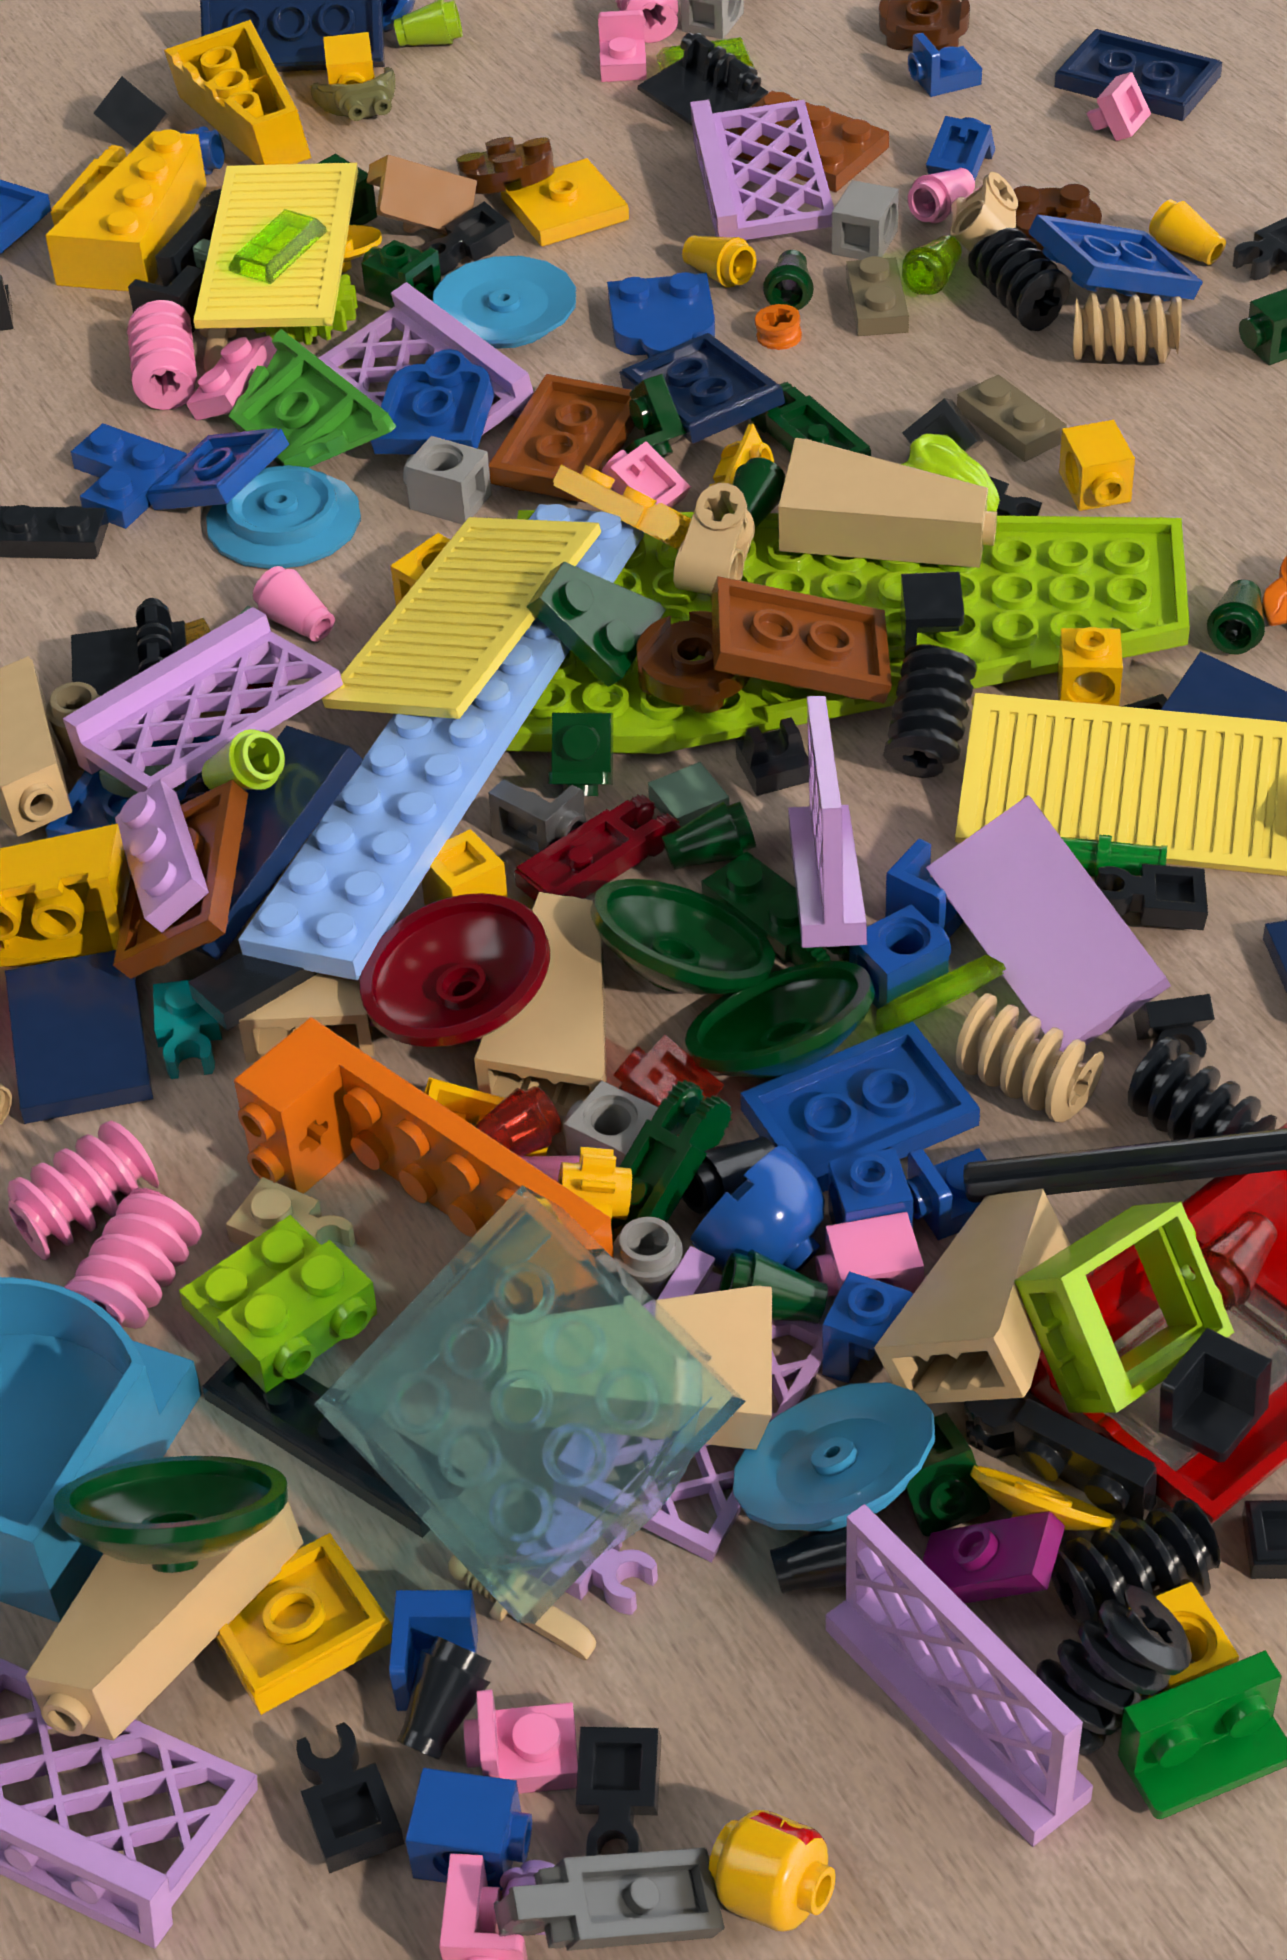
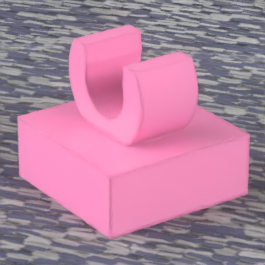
M1132 72L1116 76L1096 99L1099 108L1086 113L1094 130H1101L1109 126L1115 141L1132 137L1151 114Z

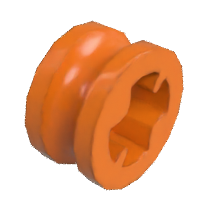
M775 304L761 309L756 314L754 319L756 329L758 330L756 337L762 346L769 349L782 350L796 346L801 341L802 331L799 326L801 318L799 311L795 307L787 304Z

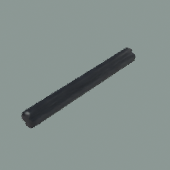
M1287 1128L968 1162L964 1165L963 1170L965 1194L968 1201L977 1203L982 1202L986 1195L1043 1189L1046 1195L1287 1170Z

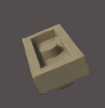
M872 256L863 260L846 261V280L857 335L870 336L908 333L909 314L896 257L882 258Z
M999 374L957 394V407L963 415L1024 462L1061 444L1062 428H1067V424Z

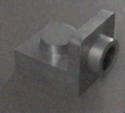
M504 779L488 792L492 837L531 857L587 822L583 790L573 785L568 787L552 803L544 800L538 794L526 791Z

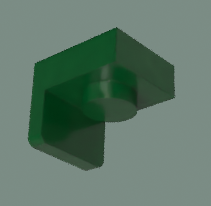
M659 374L642 380L629 393L631 396L629 409L632 420L639 430H644L646 436L630 443L624 449L628 454L644 442H647L662 458H665L673 453L671 446L686 434L663 374Z
M552 713V772H548V784H563V792L573 785L583 790L584 796H598V785H613V713Z
M947 1412L934 1417L935 1442L921 1470L909 1481L905 1489L917 1525L924 1536H930L933 1532L949 1529L984 1515L990 1510V1503L986 1492L970 1475L973 1466L977 1467L972 1449Z

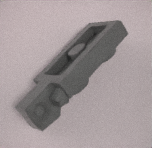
M705 1848L563 1858L554 1867L539 1869L534 1874L536 1885L513 1886L508 1889L509 1894L501 1901L493 1903L499 1936L513 1934L529 1936L545 1932L548 1948L561 1949L566 1947L567 1951L708 1939L715 1937L725 1929L714 1878L709 1871L708 1851Z

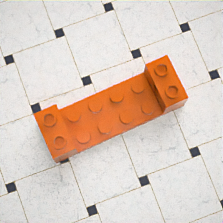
M310 1017L234 1079L240 1107L238 1119L245 1130L249 1149L247 1160L253 1172L260 1179L264 1177L274 1183L304 1194L354 1152L359 1160L372 1170L380 1168L399 1181L404 1190L414 1200L420 1203L428 1201L448 1215L452 1223L463 1234L469 1237L477 1235L489 1244L481 1251L485 1282L484 1292L487 1297L491 1326L490 1335L498 1348H503L509 1324L512 1320L610 1307L618 1303L611 1218L314 1018Z

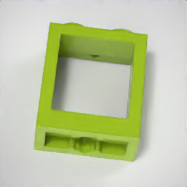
M1181 1201L1133 1205L1014 1280L1069 1413H1117L1163 1382L1207 1328L1225 1337L1235 1333L1224 1308L1222 1295L1212 1279L1197 1242L1195 1229L1188 1219ZM1134 1244L1167 1327L1119 1358L1085 1275ZM1189 1266L1194 1270L1195 1274H1193Z

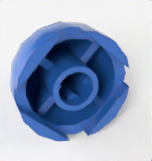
M781 1144L766 1154L744 1174L747 1180L732 1195L728 1192L724 1194L691 1235V1243L698 1250L714 1257V1266L722 1272L731 1253L747 1255L750 1250H754L799 1272L821 1248V1245L812 1238L824 1218L825 1199L821 1187L806 1164L785 1145Z

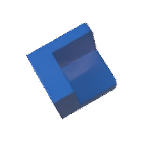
M919 838L886 873L885 917L912 904L930 923L935 922L939 924L946 932L948 938H950L964 921L946 897V892L938 886L926 869L931 864V843Z
M396 1590L389 1674L397 1711H407L420 1650L428 1653L435 1635L477 1654L478 1624L472 1590Z

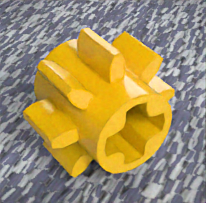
M580 1147L579 1162H561L558 1183L611 1219H627L631 1201L632 1171L631 1168L615 1167L616 1156H613L614 1150Z

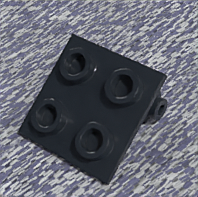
M691 32L683 37L680 48L684 50L683 58L637 87L639 91L691 126L690 102L709 100L712 113L749 108L768 94V91L760 86L761 78L757 76L758 72L755 68L744 64L734 54L727 53L726 49L721 46L714 48L715 44L706 39L703 34H693Z
M148 598L136 609V627L71 635L72 682L89 684L96 690L98 695L102 696L186 646L185 621L172 622L169 608L157 598Z

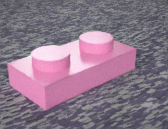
M270 335L249 341L246 337L237 338L221 350V359L213 369L206 372L198 380V389L186 403L196 421L231 412L238 398L247 390L248 381L257 365L267 368L277 349L271 342L272 338Z

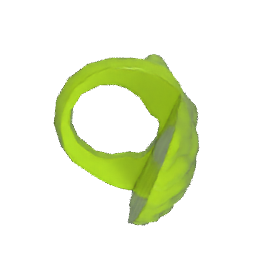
M923 434L911 443L909 458L901 465L987 487V511L997 512L1000 501L999 495L986 470L961 449L952 438L940 434Z

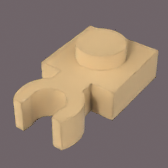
M264 1177L261 1178L226 1223L229 1241L240 1246H245L289 1215L321 1245L328 1240L339 1242L348 1247H352L355 1243L353 1225L347 1219L336 1215L322 1216L318 1199L274 1183Z

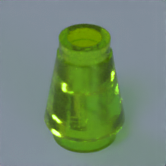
M943 235L910 250L902 264V278L905 285L912 292L920 295H933L943 290L958 260L961 258L962 247L960 243L950 235Z

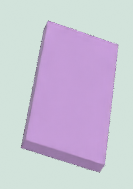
M1029 795L926 867L938 886L946 892V897L1028 1012L1031 1016H1036L1040 1019L1043 1033L1046 1034L1052 1027H1057L1063 1031V1040L1060 1048L1062 1052L1075 1039L1084 1041L1085 1045L1089 1044L1138 1010L1146 1002L1151 1001L1171 987L1166 976Z

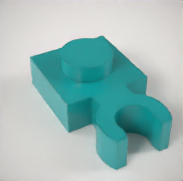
M191 980L153 984L154 1031L158 1048L164 1047L163 1057L168 1076L171 1079L179 1078L178 1067L187 1058L200 1059L204 1075L212 1074L215 1069V1059L210 1041L222 1040L221 1024L192 999L188 983Z

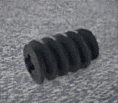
M1018 228L1000 230L994 235L980 240L968 255V266L971 273L979 279L982 285L989 289L994 297L999 299L1000 303L1009 310L1013 317L1019 320L1023 327L1029 331H1041L1058 317L1062 305L1069 295V279L1065 273L1058 269L1055 263L1050 261L1037 248L1034 242L1027 238L1024 232Z
M921 644L910 647L904 653L906 658L903 660L900 672L902 678L897 686V699L892 710L893 720L890 721L887 734L889 740L885 744L883 757L891 767L899 772L918 778H929L943 772L944 766L942 764L953 763L959 759L961 748L957 741L963 739L965 727L961 721L967 718L969 712L966 700L971 698L973 692V685L970 680L975 678L977 665L973 659L963 653L931 644Z
M1168 1036L1153 1046L1132 1076L1128 1090V1105L1132 1112L1142 1117H1148L1152 1127L1162 1132H1168L1171 1140L1275 1129L1277 1117L1272 1114L1256 1121L1262 1106L1261 1101L1257 1097L1248 1096L1237 1104L1241 1093L1240 1085L1235 1081H1227L1218 1087L1221 1077L1220 1071L1214 1066H1207L1198 1072L1201 1062L1199 1055L1193 1051H1187L1179 1056L1181 1045L1175 1037Z
M1186 1498L1176 1501L1172 1511L1164 1507L1149 1511L1145 1522L1137 1517L1124 1520L1120 1524L1118 1532L1110 1527L1094 1532L1091 1542L1082 1537L1067 1541L1063 1552L1058 1550L1051 1579L1065 1610L1073 1619H1076L1079 1624L1089 1619L1100 1623L1098 1611L1100 1610V1605L1105 1600L1113 1599L1126 1606L1124 1590L1128 1584L1140 1587L1154 1596V1590L1159 1589L1161 1594L1181 1586V1580L1186 1579L1188 1583L1193 1582L1201 1596L1210 1594L1211 1584L1208 1570L1219 1568L1221 1562L1220 1549L1215 1531L1206 1514L1196 1502Z
M1128 1584L1124 1590L1126 1601L1131 1609L1116 1600H1105L1100 1605L1099 1610L1104 1625L1092 1619L1084 1620L1078 1629L1082 1644L1072 1639H1067L1058 1645L1057 1654L1060 1663L1052 1659H1045L1037 1665V1677L1083 1722L1079 1754L1090 1755L1098 1751L1103 1746L1107 1735H1112L1122 1729L1124 1708L1148 1699L1149 1695L1153 1696L1163 1691L1168 1685L1170 1675H1177L1189 1667L1192 1653L1190 1642L1182 1625L1156 1597L1140 1587Z

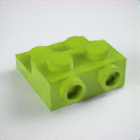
M291 1215L179 1290L182 1307L265 1393L284 1380L296 1378L304 1373L311 1366L315 1358L342 1339H350L359 1334L367 1326L370 1319L377 1315L373 1281L331 1240L321 1245Z

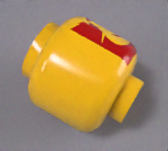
M753 1810L740 1820H731L727 1823L713 1845L709 1860V1871L714 1878L717 1896L723 1906L734 1914L775 1931H791L802 1924L810 1913L819 1915L829 1903L835 1886V1870L828 1866L827 1844L821 1834L812 1827L769 1810Z

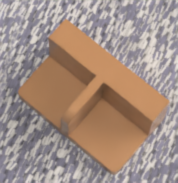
M389 154L369 164L367 177L368 184L380 187L376 209L377 214L403 222V230L405 232L414 233L426 228L447 234L445 225L473 209L477 180Z

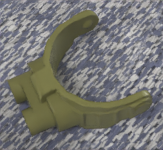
M386 67L383 74L363 83L319 85L317 82L311 85L310 91L314 101L324 111L336 116L349 117L353 121H360L364 118L377 116V114L386 115L391 111V101L395 96L394 92L396 89L395 74L392 68Z

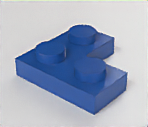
M102 423L71 451L74 469L99 477L92 486L80 495L82 507L106 508L109 523L126 529L151 506L146 496L148 490L183 459L187 453Z

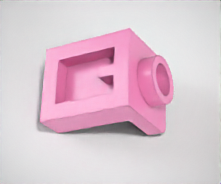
M643 11L600 12L598 14L601 82L647 80Z
M644 442L629 454L625 450L619 451L605 464L601 473L615 479L610 490L623 495L626 487L629 486L656 500V504L661 502L671 508L682 501L691 488L647 442Z
M493 1690L477 1691L478 1719L464 1720L467 1768L482 1767L483 1776L517 1780L519 1794L576 1788L578 1754L573 1702L495 1710Z
M450 1854L439 1945L442 1960H528L523 1936L518 1934L499 1936L493 1903L501 1901L500 1887H488L483 1855Z

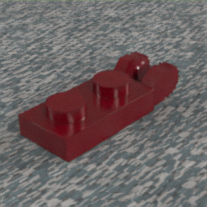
M637 794L630 801L626 800L611 811L608 809L604 810L568 833L565 837H562L518 865L516 870H514L515 884L534 901H536L539 892L584 899L647 858L648 855L656 857L662 853L665 847L661 836L681 827L679 825L680 822L668 813L666 815L662 813L661 816H657L654 820L652 816L655 814V803L643 794L641 796Z

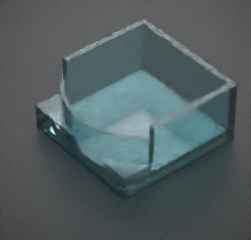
M522 1185L314 1405L518 1623L535 1624L602 1553L614 1548L634 1535L656 1515L674 1492L693 1456L746 1401L707 1363L712 1356L561 1206Z

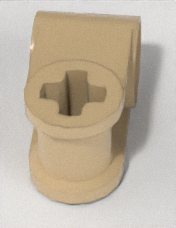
M990 172L983 179L982 186L966 198L958 197L951 205L953 217L950 233L969 252L984 237L994 235L1005 228H1016L1018 199L1010 184L998 173Z
M717 483L706 488L697 499L685 540L682 542L675 560L673 581L677 589L711 596L717 576L742 580L744 563L755 534V524L752 515L747 510L745 497L736 486L729 483Z

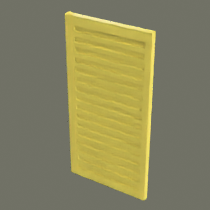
M357 163L237 165L226 167L193 320L195 329L333 326L358 175Z
M469 517L341 674L343 685L322 698L324 707L329 709L460 719L537 618L526 606L549 572L563 562L576 566L601 534L599 523Z
M975 693L972 697L973 710L955 842H963L1029 795L1060 837L1099 841V835L1112 836L1111 842L1151 846L1168 845L1166 864L1287 876V722Z

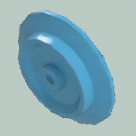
M493 256L467 263L446 275L433 292V302L494 348H516L534 343L566 322L576 308V286L565 271L547 261L525 256Z
M291 465L264 468L227 504L212 505L206 516L207 534L210 542L222 556L244 566L271 569L276 566L283 568L305 566L334 554L352 539L361 522L359 500L345 482L323 472Z
M888 1382L849 1384L812 1395L771 1420L756 1450H744L734 1467L733 1495L749 1519L776 1530L832 1531L846 1527L847 1516L864 1504L874 1514L885 1509L906 1489L909 1481L921 1470L935 1442L934 1415L932 1410L915 1391Z

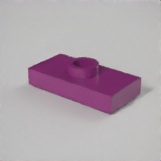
M1047 1511L933 1532L930 1534L922 1562L964 1604L1044 1591L1049 1586L1065 1526L1054 1514Z

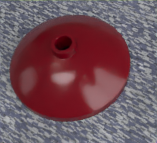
M477 893L453 896L433 902L401 919L380 938L361 972L359 989L363 1006L377 1029L393 1040L404 1044L422 1047H444L479 1039L511 1021L536 995L549 968V940L542 923L534 912L524 904L505 896Z

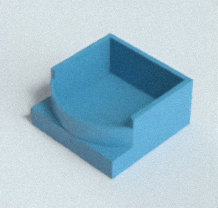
M0 1277V1602L60 1623L104 1553L79 1543L56 1523L54 1514L55 1495L66 1484L91 1472L129 1462L163 1458L202 1395L193 1360L133 1341L111 1315L81 1294L59 1285L13 1277Z

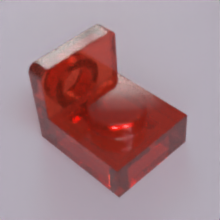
M665 1034L649 1053H646L641 1047L637 1046L613 1074L622 1083L619 1089L656 1107H659L662 1100L668 1096V1091L672 1089V1085L678 1084V1081H691L700 1086V1089L703 1090L702 1095L705 1096L703 1101L706 1097L716 1096L724 1087L721 1081L708 1070L696 1065L694 1059Z

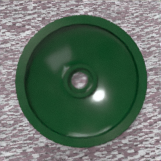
M646 879L616 880L600 887L591 905V918L606 945L634 972L647 979L654 986L666 991L698 995L744 991L765 981L775 961L774 949L768 938L760 930L725 904L681 886Z
M820 961L788 967L770 973L761 984L744 991L727 993L714 1001L691 1023L685 1036V1044L692 1061L696 1065L720 1075L769 1078L789 1074L820 1061L837 1049L864 1020L873 1002L875 990L868 972L863 967L854 963Z
M177 1456L129 1462L91 1472L62 1487L54 1498L55 1521L79 1543L115 1559L137 1564H152V1568L155 1571L163 1573L183 1572L195 1568L199 1564L198 1560L214 1557L235 1548L269 1525L287 1503V1480L280 1471L269 1465L233 1457Z

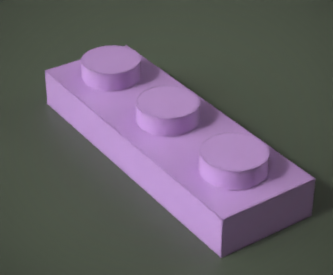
M159 779L145 792L133 795L124 804L115 820L116 824L118 823L124 851L144 919L160 932H163L205 897L209 891L177 794Z

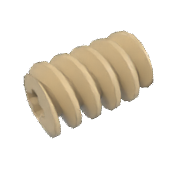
M1090 293L1084 308L1079 307L1076 297L1072 349L1075 360H1081L1087 346H1092L1096 361H1102L1108 346L1113 347L1117 362H1123L1129 347H1134L1138 363H1144L1150 348H1155L1159 363L1165 364L1171 349H1176L1178 355L1182 310L1181 297L1175 296L1167 311H1164L1159 296L1151 298L1146 311L1142 309L1138 295L1131 296L1125 310H1122L1117 294H1111L1105 309H1101L1096 293Z
M985 993L970 1010L958 1037L956 1064L960 1071L968 1075L978 1074L982 1083L987 1086L997 1087L1001 1085V1089L1006 1096L1015 1099L1023 1097L1026 1106L1032 1110L1040 1111L1045 1108L1049 1119L1055 1122L1063 1123L1071 1119L1093 1095L1103 1070V1052L1096 1053L1085 1064L1082 1062L1086 1049L1084 1041L1075 1039L1062 1052L1060 1051L1063 1040V1031L1061 1029L1052 1027L1039 1040L1041 1021L1038 1017L1029 1016L1019 1028H1016L1019 1017L1018 1007L1008 1004L995 1017L997 998L991 993Z

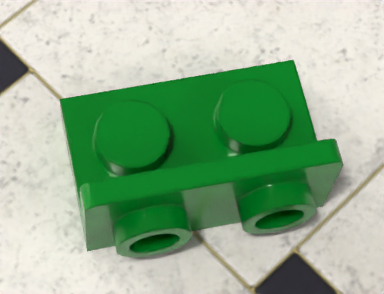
M1266 1650L1124 1708L1118 1757L1151 1814L1156 1819H1164L1287 1767V1737L1273 1716L1282 1675Z

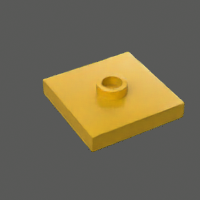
M588 158L556 167L550 177L530 186L522 187L520 180L506 183V191L501 192L502 200L542 247L629 219V207L626 201Z
M328 1533L298 1549L281 1567V1571L229 1624L226 1623L218 1631L219 1634L214 1639L260 1715L389 1645L392 1642L393 1627L331 1533Z

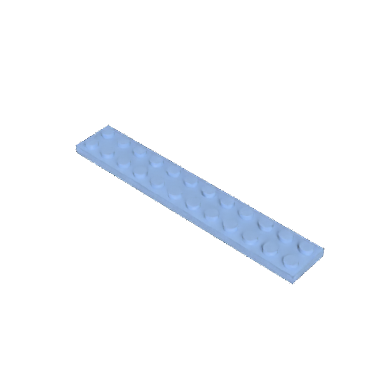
M539 504L529 520L599 523L601 534L576 567L612 583L615 582L644 537V532L621 521L620 516L604 511L567 508L561 504ZM538 618L534 620L460 719L394 714L363 758L360 767L325 813L238 939L242 955L301 967L306 971L352 980L359 979L378 941L399 917L446 840L449 839L569 653L570 649Z

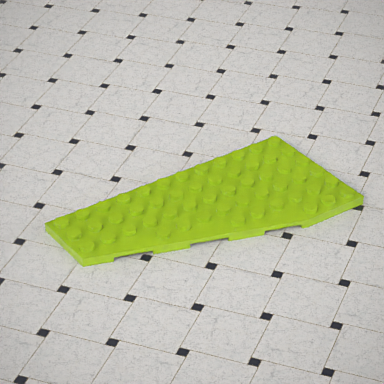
M518 510L517 519L529 520L535 510ZM694 512L680 513L692 519ZM770 513L755 529V534L744 563L741 581L885 610L892 687L885 704L864 699H851L843 695L808 688H795L787 684L751 677L738 693L724 699V704L718 711L698 713L692 710L690 706L669 703L654 695L644 693L639 687L637 656L624 677L610 687H607L570 650L506 751L552 752V713H613V753L661 754L744 737L748 728L756 726L759 727L762 733L780 729V720L792 717L796 726L807 724V696L826 697L829 719L894 706V702L897 699L898 682L902 678L900 672L904 660L900 621L901 574L960 572L964 624L960 626L959 631L917 633V645L931 644L963 653L973 659L977 665L975 678L970 680L973 689L1058 672L1061 628L1096 627L1120 629L1122 658L1188 645L1190 623L1182 518L997 516L994 546L984 545L980 568L779 551V513ZM644 533V537L614 583L660 603L666 609L660 619L671 615V624L679 621H689V612L692 611L712 612L711 596L675 587L673 581L674 566L678 550ZM699 655L697 658H695V659H693V660H691V661L701 660V659H704L705 657Z

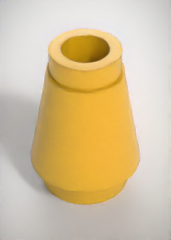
M1172 199L1167 200L1156 211L1149 225V234L1155 237V240L1161 246L1197 261H1202L1207 265H1212L1217 261L1226 245V239L1221 237L1185 201L1177 203Z
M692 235L685 241L682 249V258L686 264L691 265L702 273H707V276L725 287H734L735 285L747 283L756 268L757 260L754 249L744 239L739 237Z

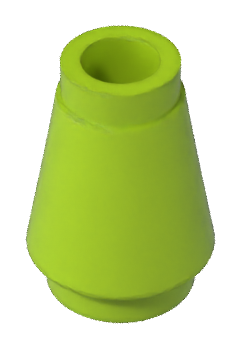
M437 0L394 20L395 32L400 47L406 45L453 44V39L463 37L461 20L454 0L449 2Z
M255 729L244 730L238 733L204 763L202 767L203 781L210 790L230 780L236 782L245 791L269 788L277 781L284 768L285 756L283 748L278 740L269 733Z

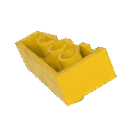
M251 20L164 49L179 97L257 165L298 164L312 158L298 110Z
M172 129L152 131L45 235L57 286L129 291L128 286L135 279L155 283L159 276L155 256L188 221L207 185L198 134L180 133Z
M118 823L0 848V967L32 966L116 950L130 881V872Z

